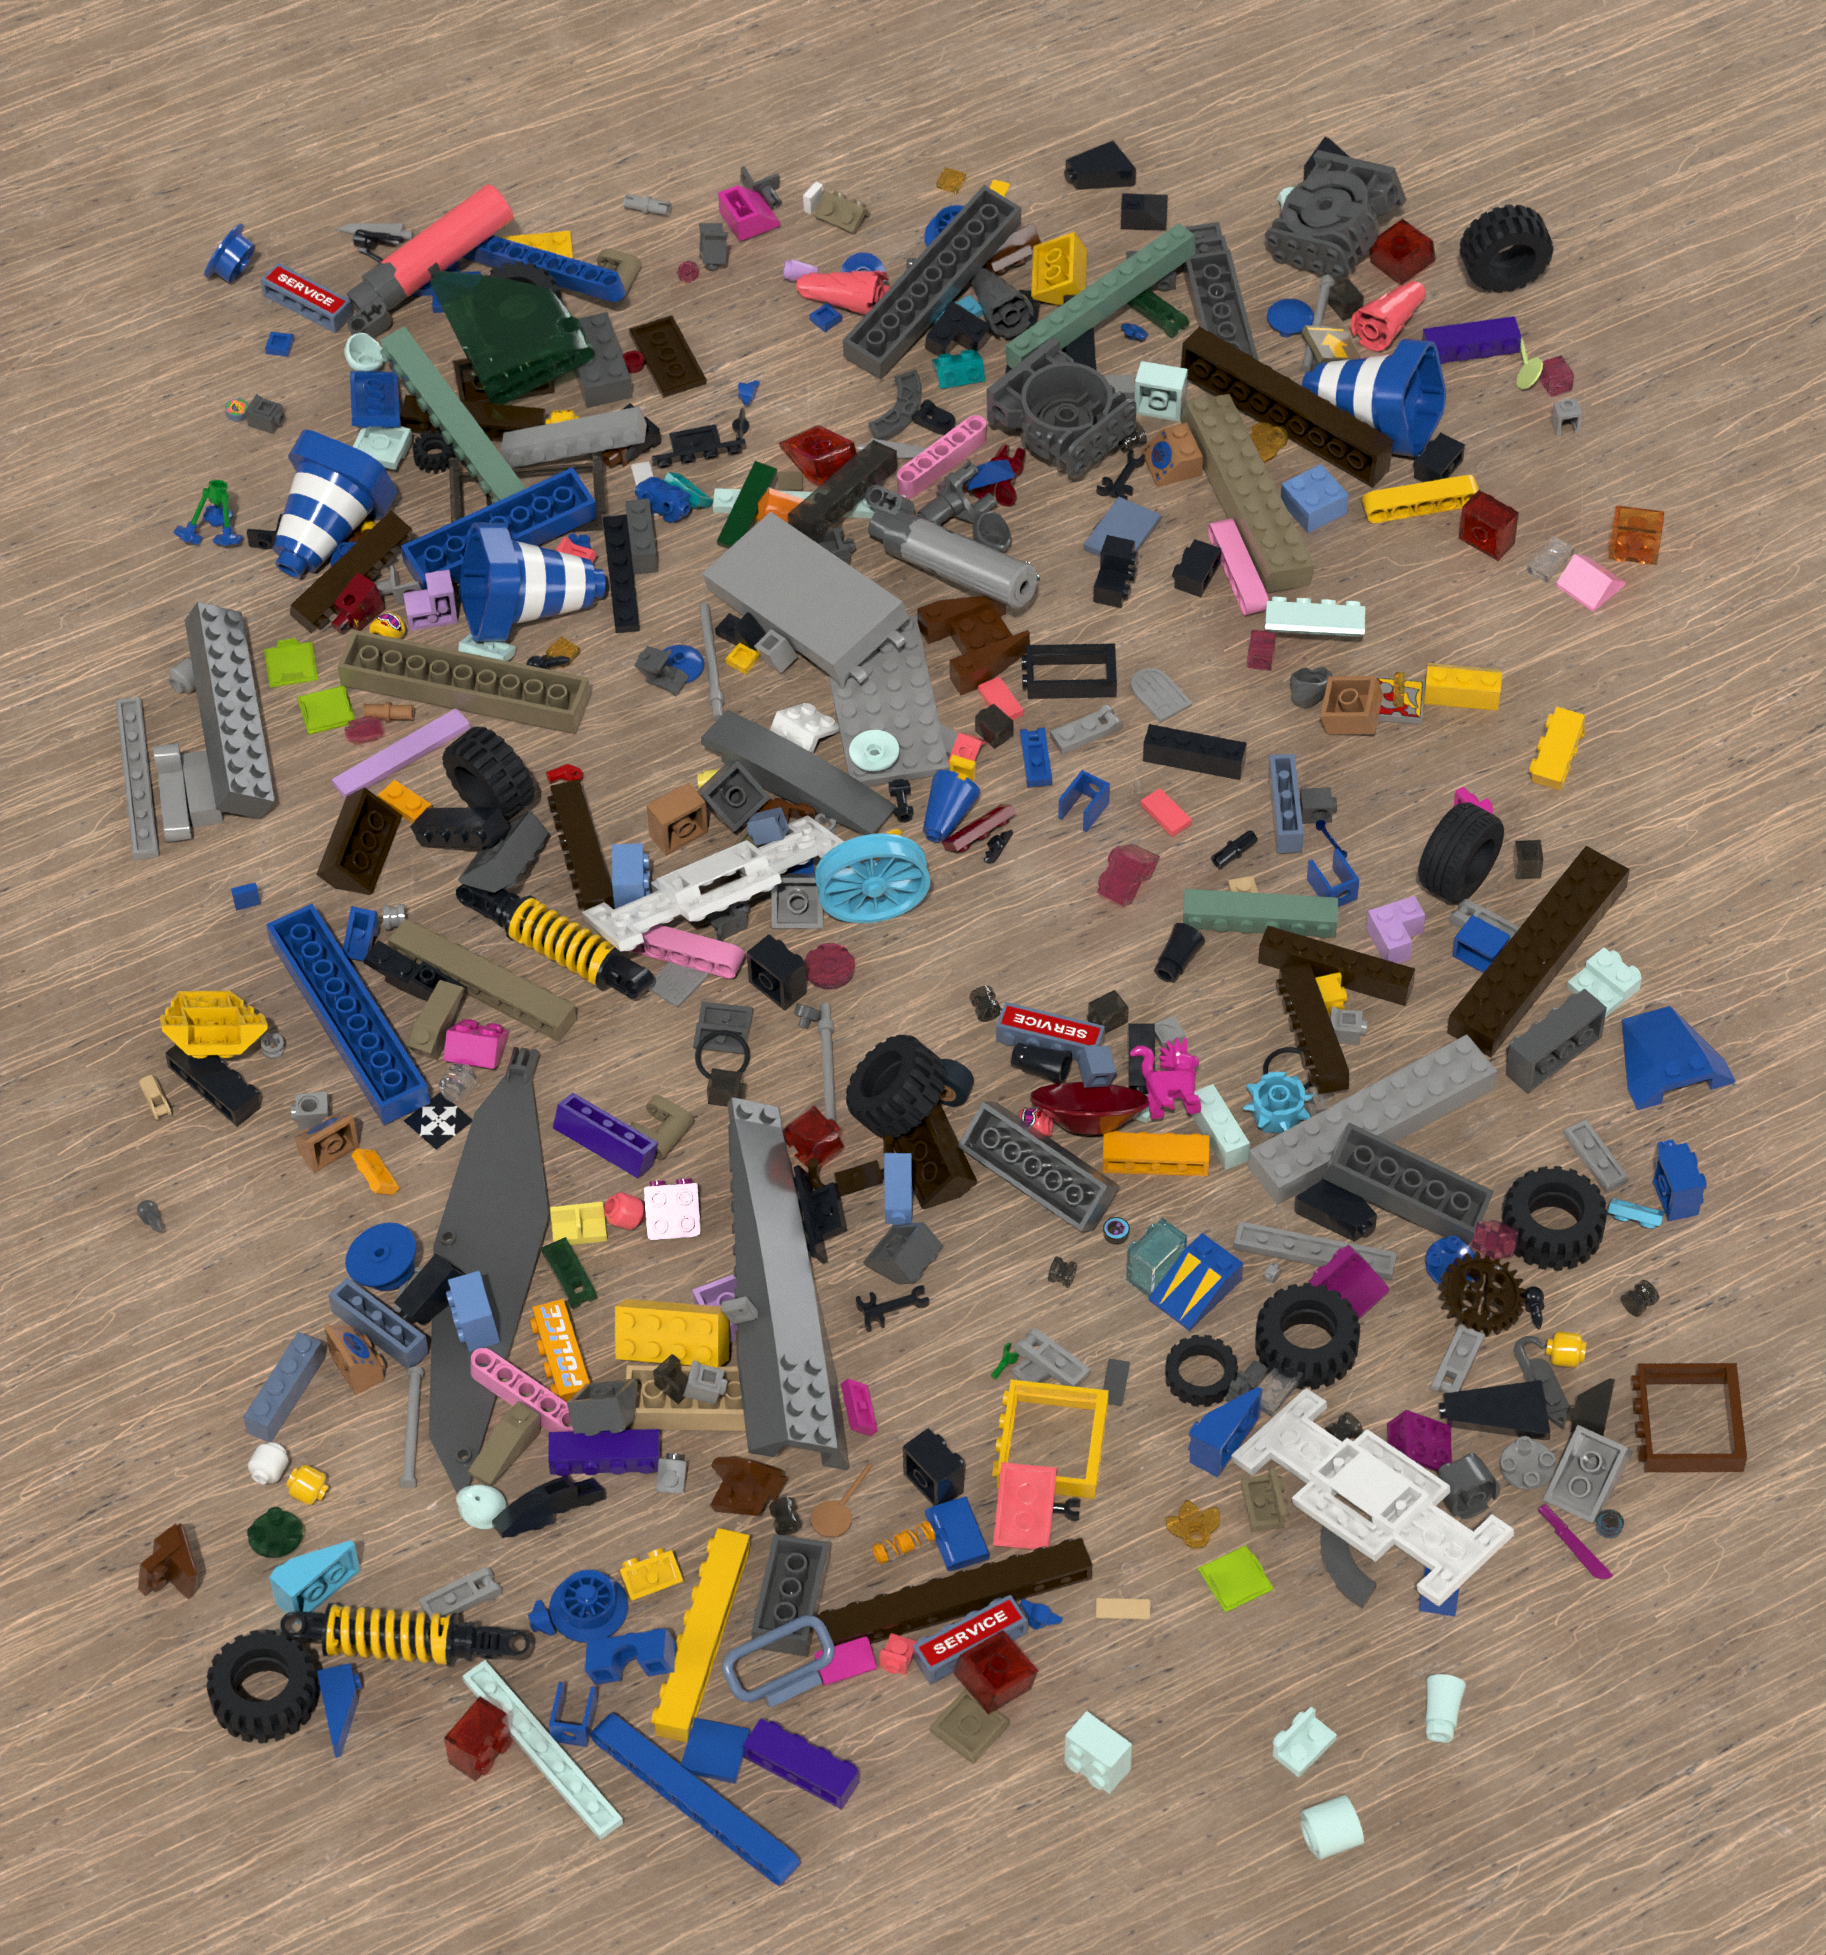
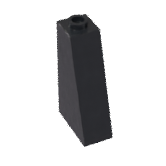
M1542 1380L1443 1393V1402L1439 1403L1441 1419H1446L1447 1425L1451 1426V1428L1516 1437L1527 1436L1537 1440H1550L1551 1432Z

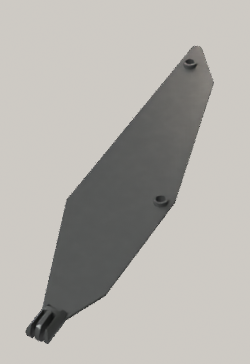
M518 1047L513 1049L506 1075L474 1114L433 1246V1255L437 1253L458 1266L464 1273L469 1274L480 1271L500 1343L484 1348L493 1351L506 1361L549 1219L531 1080L539 1051L532 1049L529 1053L528 1048H521L519 1052ZM449 1305L432 1318L429 1438L458 1494L459 1490L471 1484L472 1476L468 1475V1470L480 1453L496 1394L472 1378L470 1373L471 1355L474 1351L469 1352L466 1342L460 1343ZM480 1363V1364H478V1366H480V1367H487V1366H488V1365L485 1364V1363Z

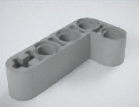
M179 743L153 746L166 842L192 839Z

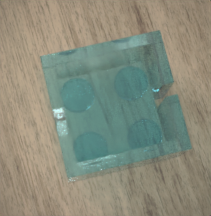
M1164 1218L1156 1224H1151L1145 1231L1144 1236L1139 1241L1132 1242L1127 1249L1126 1281L1150 1297L1182 1252L1187 1248V1235Z

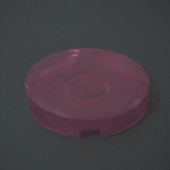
M821 944L817 946V949L808 952L804 960L808 981L814 986L825 990L838 989L845 986L852 980L855 973V959L853 955L848 952L847 948L839 944Z

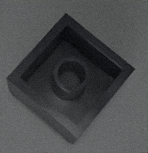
M768 934L747 951L749 983L784 1011L807 993L805 961L800 955L793 954L788 950L781 940H776Z
M927 1428L902 1446L903 1474L933 1506L952 1501L964 1493V1462L957 1453H952L947 1448L946 1442L939 1434L935 1435Z

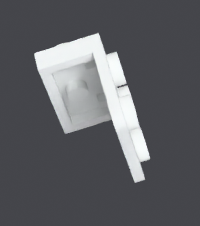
M802 703L777 711L770 731L813 753L818 739L838 733L840 729L832 717L823 715L812 704Z

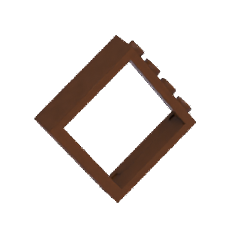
M1638 1363L1636 1375L1631 1376L1632 1390L1637 1392L1633 1408L1634 1414H1639V1421L1636 1422V1437L1641 1438L1642 1445L1638 1446V1460L1643 1462L1644 1473L1744 1472L1747 1452L1737 1363ZM1723 1384L1731 1453L1653 1454L1646 1385Z

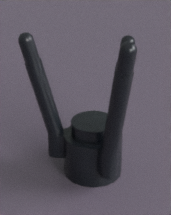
M358 229L354 234L353 243L354 246L360 248L359 253L366 254L380 263L384 259L369 251V249L375 248L377 239L402 241L403 237L391 235L390 233Z

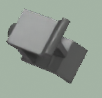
M699 223V258H702V262L707 265V269L716 270L718 269V264H726L728 232H723L722 223Z
M811 527L806 528L807 537L850 565V552L856 550L854 539L848 538L843 541L842 527L820 532L812 530Z
M647 646L639 654V658L634 666L644 674L646 683L664 688L674 696H677L689 675L679 668L665 664L672 653L670 649L664 652Z
M746 901L738 902L736 905L731 904L723 911H714L707 914L704 919L708 920L713 928L717 930V940L724 942V939L747 929L748 920L746 914L749 912V906L746 904Z

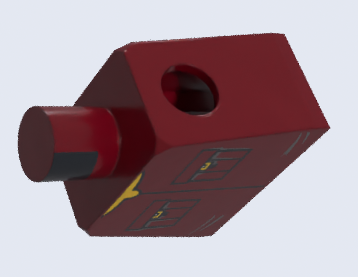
M357 573L335 600L334 605L338 616L331 625L339 633H342L348 626L354 630L361 631L380 615L386 608L376 584L360 573Z

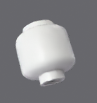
M269 1442L261 1444L256 1448L248 1462V1469L254 1481L264 1485L266 1483H276L280 1480L289 1463L286 1455L287 1452L282 1446Z

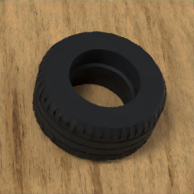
M1471 802L1459 803L1448 811L1434 829L1422 853L1418 868V877L1422 886L1451 903L1462 902L1464 899L1472 896L1488 876L1499 855L1504 839V826L1500 818Z

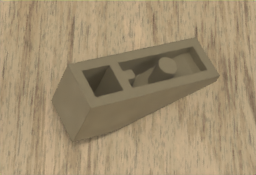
M439 980L417 1018L407 1043V1047L415 1054L434 1060L439 1059L446 1040L447 1030L451 1027L465 989L464 987Z
M517 1401L494 1429L468 1470V1475L485 1485L492 1486L540 1434V1414Z

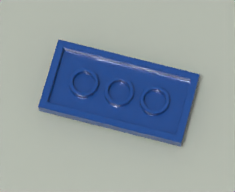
M350 371L352 426L368 428L370 426H380L383 428L400 427L398 378L395 373Z

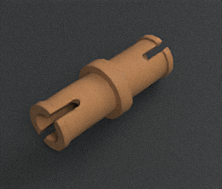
M386 702L385 705L363 704V719H385V722H391L392 719L413 720L414 705H392V702Z

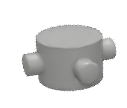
M1278 1263L1270 1264L1264 1273V1278L1267 1279L1269 1284L1275 1283L1281 1275L1282 1269L1278 1267Z

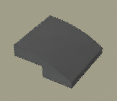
M702 1002L699 1022L696 1025L693 1049L697 1048L700 1041L706 1035L717 1030L733 1031L739 1034L748 1044L754 1011L753 1007ZM726 1035L711 1038L702 1048V1050L744 1054V1049L740 1042Z

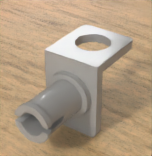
M394 565L390 566L391 576L389 579L374 582L380 596L393 593L399 605L404 604V591L408 589L423 590L418 581L401 585Z

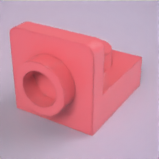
M891 1633L885 1649L881 1650L879 1654L880 1667L892 1674L901 1673L907 1675L913 1660V1645L917 1641Z

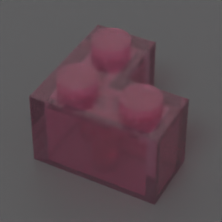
M1136 844L1116 846L1108 856L1107 861L1109 865L1106 871L1101 874L1098 880L1099 888L1097 893L1123 906L1132 904L1141 881L1151 879L1160 856Z

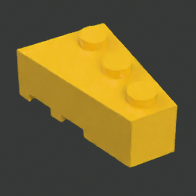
M1556 706L1554 714H1549L1545 728H1548L1546 736H1541L1537 750L1540 753L1537 759H1532L1529 772L1532 773L1533 783L1561 791L1571 769L1570 764L1573 756H1576L1578 752L1577 745L1579 740L1584 738L1586 732L1585 715Z

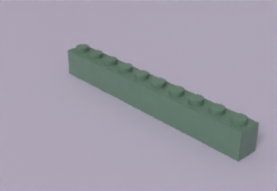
M1180 223L1169 229L1006 344L1007 365L1013 369L1052 337L1060 342V350L1193 257L1195 255V235Z
M404 326L380 339L382 345L380 353L385 362H391L393 365L392 369L397 378H402L405 381L404 385L409 394L417 397L420 409L423 412L427 411L429 413L432 425L435 428L439 427L441 429L444 441L448 445L452 444L455 448L454 453L460 462L464 460L467 464L466 469L472 478L476 477L479 480L480 489L485 495H490L492 504L526 489Z

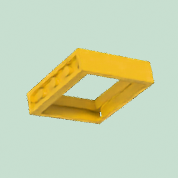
M1010 1380L1009 1391H1004L1002 1406H1007L1006 1413L1000 1414L999 1429L1003 1430L1002 1437L997 1436L995 1453H1000L999 1461H993L992 1477H997V1488H999L1001 1462L1009 1463L1017 1403L1027 1402L1095 1410L1086 1479L1056 1476L1055 1495L1096 1499L1109 1390Z

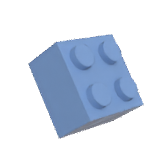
M1322 464L1281 485V499L1287 511L1307 533L1347 514L1349 494Z
M643 843L612 844V888L616 909L650 894L649 854L644 853Z
M480 1271L449 1279L448 1282L451 1290L446 1291L460 1343L466 1342L469 1352L500 1343Z

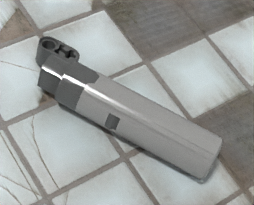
M873 485L867 490L865 495L867 504L878 509L869 522L868 533L883 540L884 550L887 553L1011 608L1018 609L1024 606L1033 596L1037 586L1036 569L1032 565L913 514V502L902 495L879 485Z

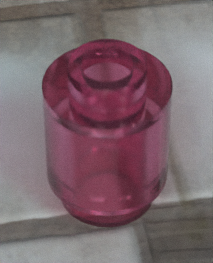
M370 715L348 721V726L344 727L346 739L348 742L352 741L353 745L377 740V737L383 735L378 716L372 718Z

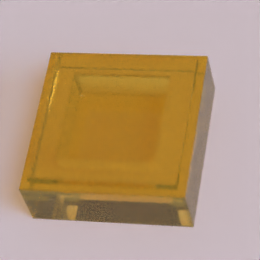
M945 167L936 182V188L958 194L966 180V173Z
M563 636L546 650V655L549 658L558 656L570 657V662L562 665L563 668L581 654L580 648Z
M1396 672L1393 682L1394 707H1403L1405 692L1404 672Z

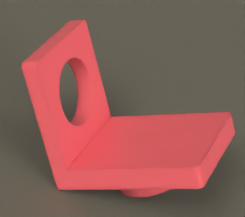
M965 732L958 733L949 760L952 755L975 761L981 745H986L987 741Z

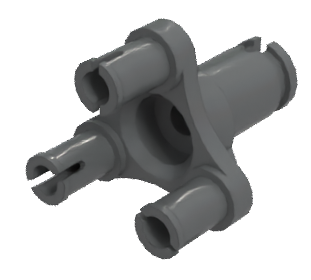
M969 460L956 472H951L944 477L945 480L937 485V497L919 510L917 516L941 525L951 516L973 524L982 513L988 512L996 506L997 501L990 493H987L974 505L969 503L962 487L966 484L967 480L978 473L977 467Z

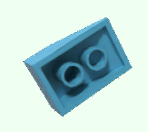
M350 1540L291 1558L285 1564L277 1566L269 1576L275 1604L286 1614L289 1612L312 1613L360 1572L355 1544Z

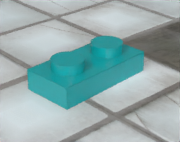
M668 472L665 476L664 481L666 483L679 486L683 491L691 494L690 505L692 507L709 508L713 499L682 474Z

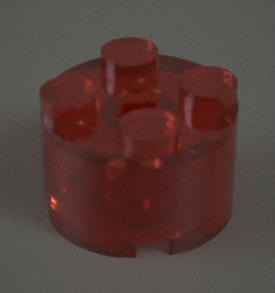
M815 1106L807 1109L783 1129V1137L789 1148L792 1145L797 1150L794 1156L807 1168L808 1161L811 1158L817 1159L820 1167L844 1148L837 1134L840 1131L838 1124L831 1118L827 1120Z

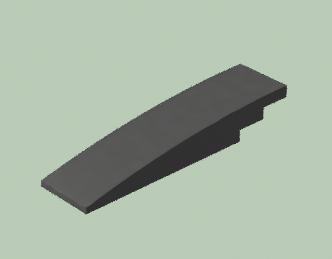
M1219 222L1186 226L1185 228L1195 235V255L1181 264L1198 326L1212 332L1215 336L1231 343L1234 347L1258 360L1231 251L1227 247L1225 236H1222Z
M729 710L701 737V745L722 754L721 762L727 763L730 759L738 760L763 789L796 804H808L815 809L816 813H821L829 819L832 818L837 823L861 834H876L893 815L894 808H897L889 800L834 765L788 739Z

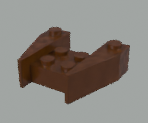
M986 596L939 600L917 609L919 630L926 642L931 644L951 636L962 654L950 659V680L960 696L977 690L978 685L997 677L1019 660L1022 655H1025L1026 645H1030L1029 630L1012 635L1001 616L1006 615V605Z

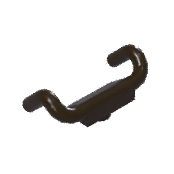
M886 1135L883 1138V1153H894V1139L891 1135ZM811 1158L808 1161V1176L812 1187L816 1190L825 1186V1184L821 1182L819 1177L818 1160ZM877 1160L834 1173L835 1184L838 1186L840 1196L883 1183L882 1180L885 1179L884 1168L879 1170Z

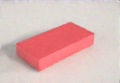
M1000 676L978 685V692L1001 724L1023 716L1022 707Z
M1160 788L1140 801V806L1171 837L1192 825V819Z

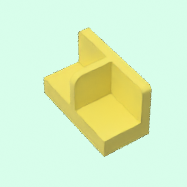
M603 1202L550 1208L554 1247L607 1241Z

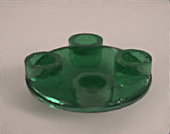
M271 1507L267 1513L258 1517L247 1529L248 1541L252 1550L260 1556L266 1558L283 1557L293 1552L299 1546L303 1538V1526L294 1514L283 1511L280 1507Z

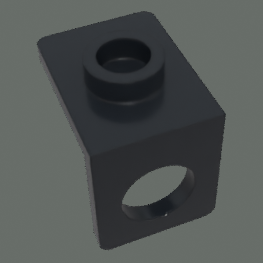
M283 514L279 515L275 531L247 529L249 547L273 549Z

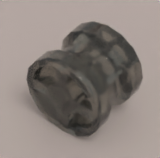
M1056 1256L1049 1270L1048 1282H1060L1063 1287L1070 1288L1077 1271V1263L1073 1261L1068 1263L1063 1261L1061 1257Z

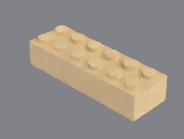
M627 1365L626 1379L636 1378L638 1384L634 1419L626 1426V1429L746 1431L738 1367L720 1366L718 1368L724 1370L723 1379L728 1381L724 1396L718 1395L716 1404H711L683 1396L691 1366Z

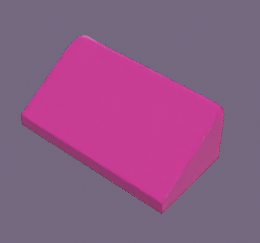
M865 1636L834 1646V1658L828 1666L818 1671L823 1686L876 1670L877 1665L868 1637ZM824 1650L815 1652L814 1660L820 1658Z

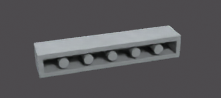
M640 406L505 432L503 434L501 452L511 468L644 443L647 424Z

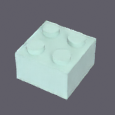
M1141 361L1135 380L1134 401L1136 402V414L1180 422L1186 400L1188 369Z
M1086 1711L1065 1735V1762L1068 1768L1075 1773L1080 1772L1088 1778L1093 1787L1098 1790L1103 1789L1108 1794L1130 1772L1132 1744Z

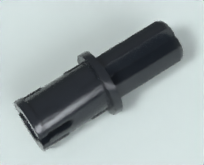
M1249 830L1236 840H1229L1223 849L1211 856L1213 864L1218 869H1222L1235 858H1240L1242 852L1256 843L1258 838L1252 830Z

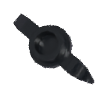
M743 407L739 412V417L732 423V428L737 433L736 440L742 439L743 434L750 427L749 421L745 419Z
M1012 830L995 835L988 841L987 845L990 851H986V858L983 859L984 862L994 863L998 859L1013 835Z

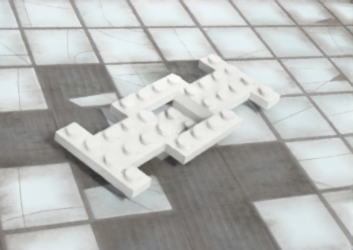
M807 815L789 823V835L785 836L782 840L773 841L759 848L747 840L657 878L650 883L654 893L614 910L604 902L583 911L582 915L587 924L620 952L630 951L636 948L638 944L644 942L642 933L649 931L650 927L659 923H668L673 920V917L680 914L690 922L700 921L707 914L714 911H723L735 902L749 900L756 893L770 891L775 885L782 883L780 874L786 872L787 868L796 864H805L810 861V858L817 855L822 858L828 851L844 841ZM737 870L740 876L743 877L701 895L698 887L709 885L714 879L721 876L732 875Z
M1307 1388L1231 1455L1232 1462L1252 1476L1272 1459L1307 1483L1292 1497L1293 1505L1376 1562L1393 1545H1396L1432 1570L1417 1584V1591L1437 1606H1440L1514 1536L1513 1528L1494 1515L1487 1518L1473 1532L1436 1507L1450 1493V1485L1368 1429L1354 1441L1346 1438L1342 1442L1312 1422L1327 1409V1403ZM1340 1494L1341 1496L1349 1500L1351 1503L1362 1509L1364 1512L1372 1516L1373 1523H1371L1369 1520L1358 1514L1356 1511L1348 1507L1346 1504L1335 1498L1333 1495Z

